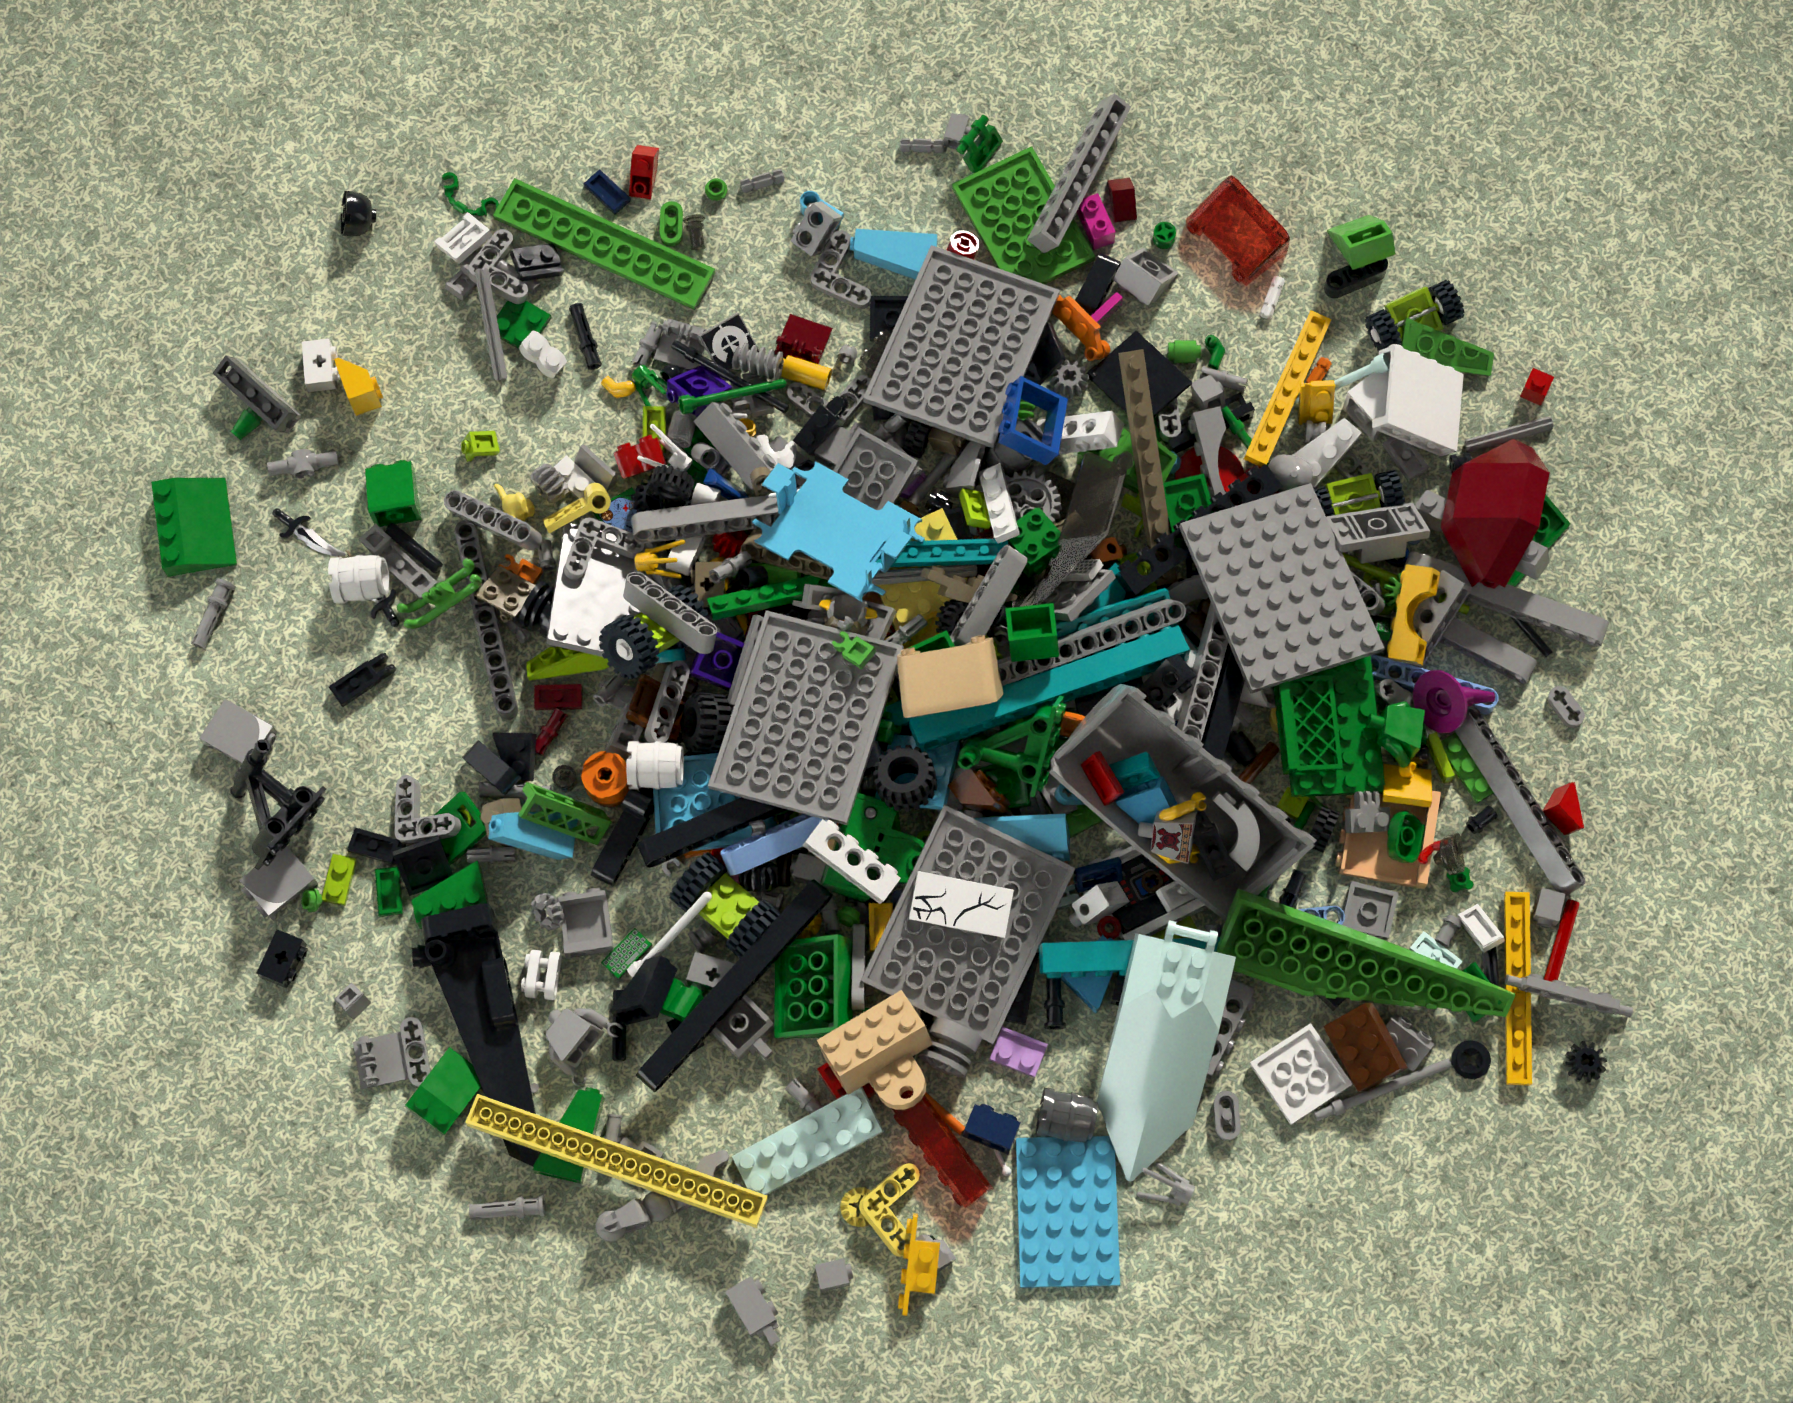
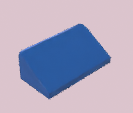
M710 468L703 481L706 486L720 490V495L727 500L749 498L743 489Z

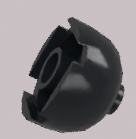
M344 191L341 205L343 206L341 234L342 236L350 237L363 235L369 230L371 223L376 222V209H372L371 201L364 194Z

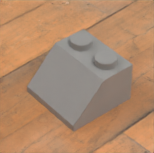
M1141 248L1124 258L1112 280L1118 283L1119 288L1129 291L1136 296L1140 303L1149 306L1159 299L1179 273L1144 248Z

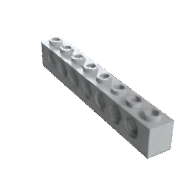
M1115 93L1099 102L1027 238L1031 244L1043 253L1059 246L1131 109V106Z

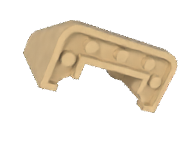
M985 635L971 637V642L966 645L922 653L915 651L914 647L901 650V654L897 655L904 718L990 704L998 701L1004 694L993 638L985 639Z

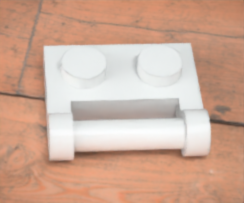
M468 212L462 217L463 220L446 235L434 241V244L442 252L446 253L458 264L463 262L493 236L486 226Z

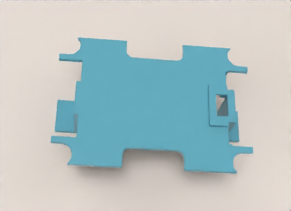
M816 461L814 467L809 471H802L796 467L790 470L778 463L762 483V486L776 493L778 513L780 515L771 527L757 519L752 521L754 525L762 530L761 537L754 540L755 543L788 561L795 552H802L828 566L834 571L828 583L861 602L863 596L868 592H876L884 596L886 591L872 584V580L880 571L883 573L888 571L912 538L921 543L924 542L925 538L915 532V526L922 522V519L889 501L881 510H875L843 492V488L849 482V479ZM795 474L806 479L798 492ZM880 555H881L882 564L879 563V562L876 563V561H877V559L880 557Z

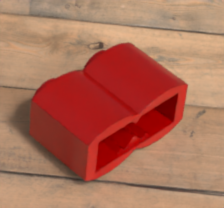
M652 435L640 438L639 444L631 446L629 442L617 446L618 451L613 454L622 479L656 468L637 459L638 456L667 465L657 437L653 438Z

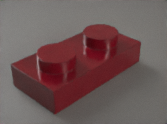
M582 684L534 685L535 711L554 710L555 708L559 710L582 709Z

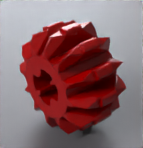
M745 530L715 534L712 541L714 545L713 551L719 552V557H725L726 559L734 558L742 552L741 546L749 534L745 533Z

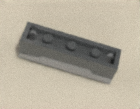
M226 355L212 373L276 431L289 433L302 416L237 358Z

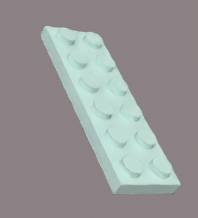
M863 1087L851 1094L844 1095L733 1155L732 1158L747 1189L767 1195L883 1133L884 1130Z

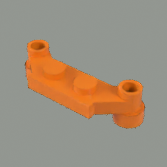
M1059 294L1052 314L1085 345L1084 355L1086 359L1093 361L1107 357L1110 354V346L1105 340H1101L1099 333L1101 326L1071 296L1062 298Z

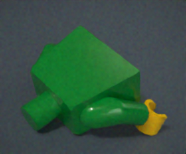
M1405 701L1388 705L1380 716L1369 714L1366 727L1378 730L1377 744L1384 747L1400 765L1399 773L1401 777L1408 778L1414 776L1411 770L1416 769V763L1411 762V760L1421 747L1425 710L1412 708Z

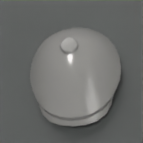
M1285 454L1278 455L1268 465L1269 469L1283 486L1278 490L1279 493L1309 484L1312 481V468L1300 457Z

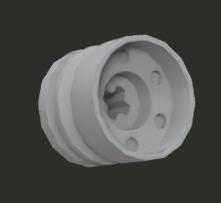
M936 1017L929 1034L938 1041H932L933 1045L929 1046L928 1050L924 1049L921 1051L919 1057L932 1068L942 1073L965 1078L967 1069L963 1066H970L972 1061L963 1054H976L982 1037L956 1022Z

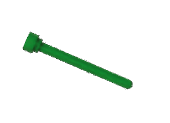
M778 379L696 398L689 394L678 397L679 408L683 415L693 413V410H696L697 407L708 405L712 402H721L786 387L787 382L784 379Z

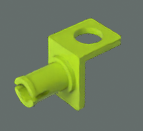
M1125 493L1121 506L1142 517L1134 535L1138 538L1144 529L1140 496L1138 493L1135 498Z

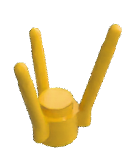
M685 540L675 541L655 548H646L645 552L637 553L635 555L637 571H646L647 575L656 574L680 579L682 577L681 574L655 569L662 563H675L678 561L677 558H658L654 553L685 544Z

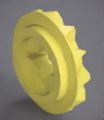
M865 1187L853 1188L845 1193L840 1204L843 1218L847 1223L855 1227L870 1225L861 1213L857 1217L856 1208L850 1205L858 1204L861 1197H864L871 1191ZM878 1198L869 1202L867 1207L871 1208L868 1209L869 1211L875 1210L874 1206L879 1202Z

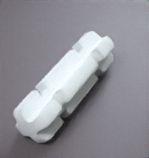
M1279 276L1273 277L1261 309L1260 316L1262 318H1272L1285 282L1284 278Z

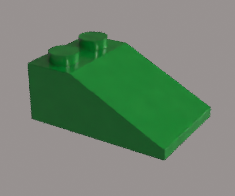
M449 1047L404 1107L439 1133L445 1135L481 1087L473 1064Z

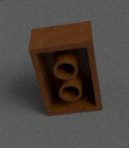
M1364 1003L1323 1026L1358 1092L1367 1091L1408 1068L1374 1003Z

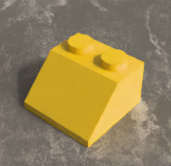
M335 358L336 367L355 415L357 416L382 407L379 399H382L383 395L376 377H370L367 369L341 358Z

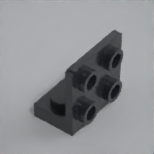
M1051 323L1046 324L1024 378L1039 385L1065 361V355Z

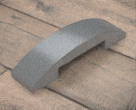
M374 524L359 538V541L372 555L384 557L388 571L419 599L422 600V594L429 592L430 588L436 587L438 584L434 578L404 553L377 524Z

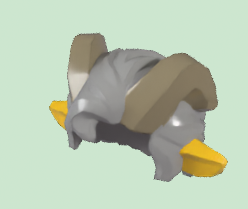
M847 593L834 596L832 600H821L819 603L820 607L827 610V616L823 617L825 626L860 635H865L869 628L866 624L867 619L878 617L874 609L868 608L866 601L862 600L861 602Z

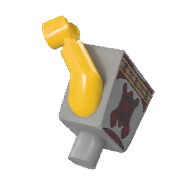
M1196 792L1192 795L1191 800L1162 811H1157L1154 824L1140 822L1138 836L1152 838L1150 851L1157 854L1168 864L1180 862L1188 864L1189 861L1196 863L1198 861L1196 853H1200V850L1196 844H1193L1197 814L1194 810L1195 808L1199 811L1206 809L1207 805L1201 801L1205 800L1206 797L1203 793Z

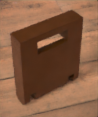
M642 674L629 705L630 711L626 714L628 720L644 729L647 727L661 685L659 681ZM667 687V695L674 699V690ZM682 696L667 740L669 743L677 741L680 733L682 712L688 699L685 696ZM661 707L660 715L662 718L667 719L668 712L665 708Z

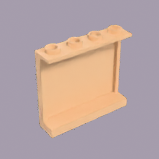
M1432 791L1431 807L1383 802L1382 794H1379L1380 807H1390V821L1394 814L1400 811H1408L1425 825L1420 853L1424 848L1433 844L1441 792ZM1346 795V798H1350L1349 807H1344L1342 821H1345V809L1355 808L1354 795ZM1341 829L1339 843L1343 844L1342 853L1337 852L1335 866L1339 867L1338 874L1425 889L1428 883L1432 853L1427 858L1428 862L1426 864H1420L1418 858L1412 863H1401L1388 857V831L1346 833L1345 830Z

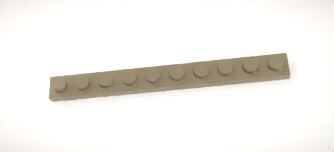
M1141 349L1118 354L1146 543L1148 548L1151 549L1156 545L1155 539L1165 532L1167 535L1171 533L1144 350ZM1156 551L1157 560L1164 562V553ZM1176 567L1155 581L1156 586L1175 583L1177 581Z

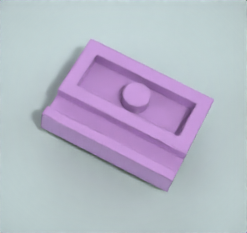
M1002 1026L989 1060L1035 1078L1048 1044Z

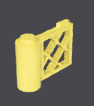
M591 483L585 488L584 497L543 519L545 527L551 533L589 511L598 514L604 513L610 507V497L603 485Z

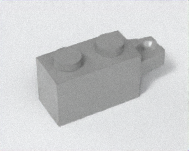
M750 1276L725 1291L751 1337L758 1335L759 1338L766 1336L771 1347L780 1342L774 1331L779 1327L775 1318L779 1313L772 1301L767 1303L762 1296L766 1291L759 1279L754 1281Z

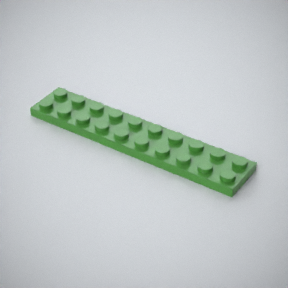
M515 178L493 214L494 219L548 244L552 243L563 251L693 310L696 309L716 273L715 268Z

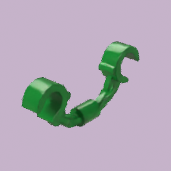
M452 172L444 173L441 176L442 180H454L452 185L443 187L449 203L460 213L466 214L468 212L472 216H487L486 206L488 204H495L497 209L499 202L493 197L486 198L485 200L482 199L481 207L476 210L468 209V206L459 201L455 202L452 196L454 190H459L457 176Z

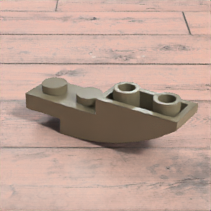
M932 566L931 569L923 568L920 577L941 585L937 594L970 603L984 578L981 575H977V578L968 576L966 581V579L957 575H953L952 578L945 576L946 571ZM1009 593L1004 603L1016 600L1017 595Z

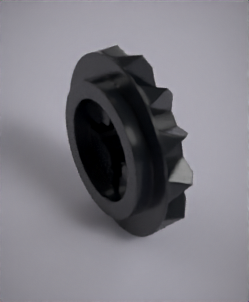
M1468 1040L1461 1042L1452 1052L1451 1064L1455 1072L1464 1079L1475 1080L1480 1078L1490 1068V1053L1483 1044L1477 1041ZM1465 1054L1470 1057L1478 1054L1474 1061L1476 1066L1472 1064L1463 1066L1467 1060Z

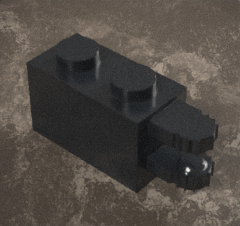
M834 396L827 405L821 404L792 441L809 455L815 456V450L837 427H841L845 422L841 416L849 406L847 399Z

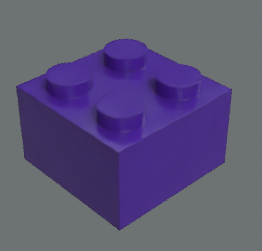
M717 632L713 651L708 654L697 652L689 675L730 692L744 643Z

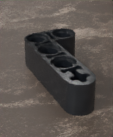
M630 789L626 794L622 804L623 812L591 871L592 877L610 886L616 884L628 861L626 859L627 856H631L639 841L638 836L642 835L650 820L649 815L654 813V799L634 789Z

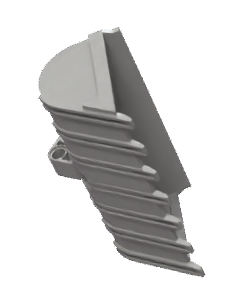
M1119 684L1093 707L1069 739L1055 752L1051 759L1052 769L1049 773L1136 850L1226 921L1237 889L1258 895L1311 850L1317 840L1309 833L1293 827L1285 820L1288 815L1279 808L1267 804L1258 796L1260 792L1255 787L1241 781L1230 771L1232 768L1229 765L1213 757L1202 748L1204 744L1196 737L1185 734L1173 724L1176 720L1169 714L1154 709L1143 699H1145L1146 695L1142 691L1132 686ZM1097 751H1101L1108 765L1143 752H1148L1160 777L1164 776L1177 804L1191 800L1192 795L1196 792L1204 794L1206 799L1201 800L1207 805L1204 812L1211 823H1215L1227 852L1236 842L1238 834L1237 825L1213 801L1212 797L1220 791L1223 795L1226 792L1237 801L1234 804L1236 807L1244 801L1255 816L1260 834L1259 850L1253 864L1246 872L1231 858L1236 872L1216 881H1213L1201 853H1196L1198 857L1196 863L1189 861L1188 864L1183 862L1168 864L1157 854L1150 851L1152 838L1138 836L1139 823L1119 808L1116 800L1104 806L1082 769L1081 764Z

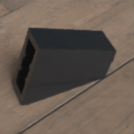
M663 956L646 959L614 1003L610 1013L626 1025L658 1018L678 969Z

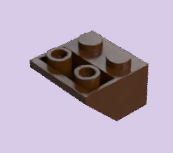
M967 769L947 785L958 801L972 811L982 813L983 815L1011 816L1014 814L1008 807L1011 805L1010 801L1004 794H999L996 791L998 786L990 776L986 777L981 770Z

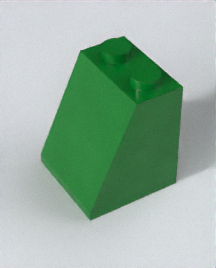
M398 460L394 464H375L371 468L365 469L368 512L374 524L383 527L391 523L401 524L422 520L415 469L411 461Z

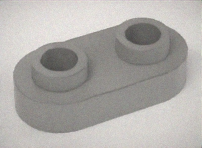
M1222 1091L1216 1095L1213 1102L1215 1132L1221 1140L1232 1141L1239 1135L1241 1129L1239 1102L1234 1093ZM1224 1100L1230 1103V1107L1227 1109L1221 1106V1102ZM1230 1125L1232 1131L1230 1133L1224 1132L1223 1126Z

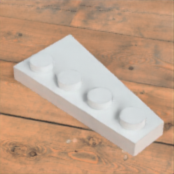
M1345 418L1293 454V456L1305 460L1312 468L1313 477L1311 484L1313 489L1317 488L1363 434Z

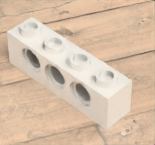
M1113 411L1065 416L1059 454L1117 447L1124 423ZM1041 419L1037 422L1042 432H1044L1046 419Z
M822 819L802 846L879 904L884 902L901 879L897 875L898 871L889 864L884 866L878 861L879 857L869 849L864 851L858 846L859 842L851 835L847 834L845 836L839 832L840 828L831 820L826 822ZM828 840H836L839 843V850H830L827 844ZM848 854H854L858 857L859 863L857 866H852L848 863ZM868 869L877 871V880L873 881L867 877Z

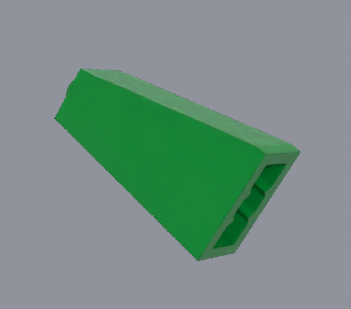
M586 1087L585 1090L578 1089L559 1123L596 1135L605 1099L603 1094H600V1090ZM542 1152L533 1166L535 1174L583 1184L587 1168Z

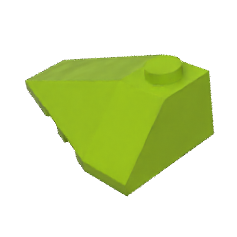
M549 647L526 662L527 678L531 681L604 670L609 668L607 665L609 661L607 658L604 659L593 654L562 647Z

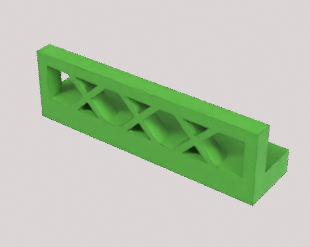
M526 782L522 789L528 799L518 815L525 820L595 845L599 844L612 823L602 809ZM534 803L541 806L542 811L535 814L529 813ZM560 812L561 818L549 821L548 815ZM579 819L580 825L568 828L567 822ZM590 827H599L594 836L588 835L586 829Z

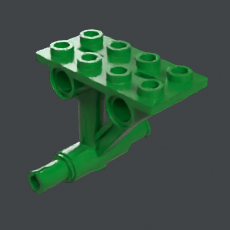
M1060 695L1053 706H1041L1030 720L989 737H985L982 734L971 736L960 751V760L958 761L960 768L970 769L981 760L1013 769V772L1018 773L1022 781L1033 784L1030 796L1035 798L1039 791H1043L1044 786L1048 782L1050 773L1046 769L1048 770L1051 759L1055 754V749H1052V747H1054L1055 741L1058 740L1061 727L1057 725L1060 723L1061 718L1064 717L1067 704L1063 703L1064 696ZM1029 735L1024 753L1020 751L1014 753L998 748Z

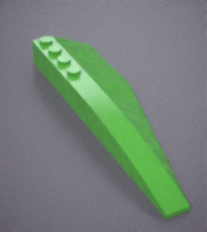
M1237 889L1216 949L1218 953L1236 957L1233 971L1304 996L1320 995L1336 999V997L1349 998L1351 1001L1368 1000L1380 1004L1414 1007V1005L1425 1006L1427 1009L1444 1008L1456 1012H1461V1010L1473 1011L1475 1014L1504 1017L1507 1016L1516 996L1515 993L1414 951L1241 889Z

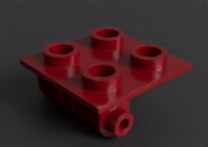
M790 314L781 336L777 337L774 355L781 351L783 352V358L789 355L819 364L833 328Z

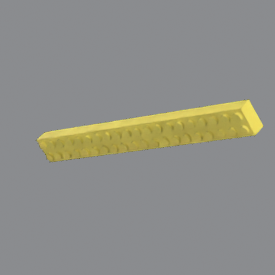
M479 1094L476 1095L466 1120L468 1127L754 1228L758 1227L768 1201V1196Z

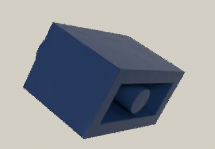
M975 1104L964 1129L963 1137L1009 1155L1021 1122L1017 1121V1118L1011 1114L1004 1113L1002 1115L994 1112V1108L989 1105L981 1104L979 1106Z

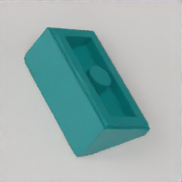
M1143 752L1109 765L1123 790L1160 777L1148 752Z

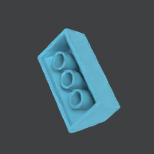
M1066 814L973 818L1062 862L1070 861V832Z

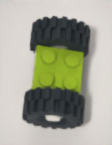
M675 585L667 589L669 593L706 618L708 612L707 609L704 610L702 607L704 605L703 601L699 602L697 599L698 595L696 593L691 594L690 588L684 589L683 585ZM642 612L636 616H621L604 626L600 632L602 635L599 636V641L602 642L599 645L600 650H604L602 656L609 661L607 665L609 667L613 666L616 674L621 673V677H628V679L637 678L655 667L656 662L659 660V657L656 655L667 648H676L678 646L679 649L688 647V645Z
M709 852L704 853L701 858H697L695 863L689 866L687 871L685 870L683 876L678 879L677 884L672 888L673 891L670 893L669 898L687 912L704 892H710L712 899L698 914L728 939L726 947L741 958L781 913L766 900L759 902L726 874L728 870L725 865Z

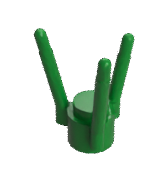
M641 365L634 370L632 378L645 406H651L642 389L643 387L649 389L654 386L660 393L666 394V391L658 383L667 388V382L660 378L653 370L650 371L645 365Z

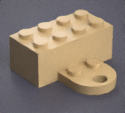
M902 990L817 1040L825 1060L848 1095L870 1083L880 1100L887 1107L895 1110L908 1109L922 1100L926 1092V1080L913 1056L933 1045L925 1024ZM907 1090L913 1091V1095L910 1098H901L903 1092Z

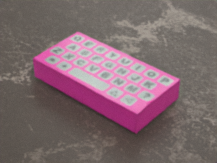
M1118 292L1113 294L1091 317L1101 326L1122 306L1123 297Z

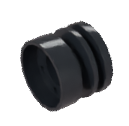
M540 581L528 595L519 615L520 625L524 627L529 626L531 631H536L540 628V635L544 638H547L554 586L550 587L545 581Z

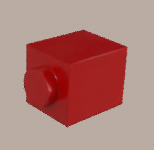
M1533 368L1520 397L1541 406L1554 376Z

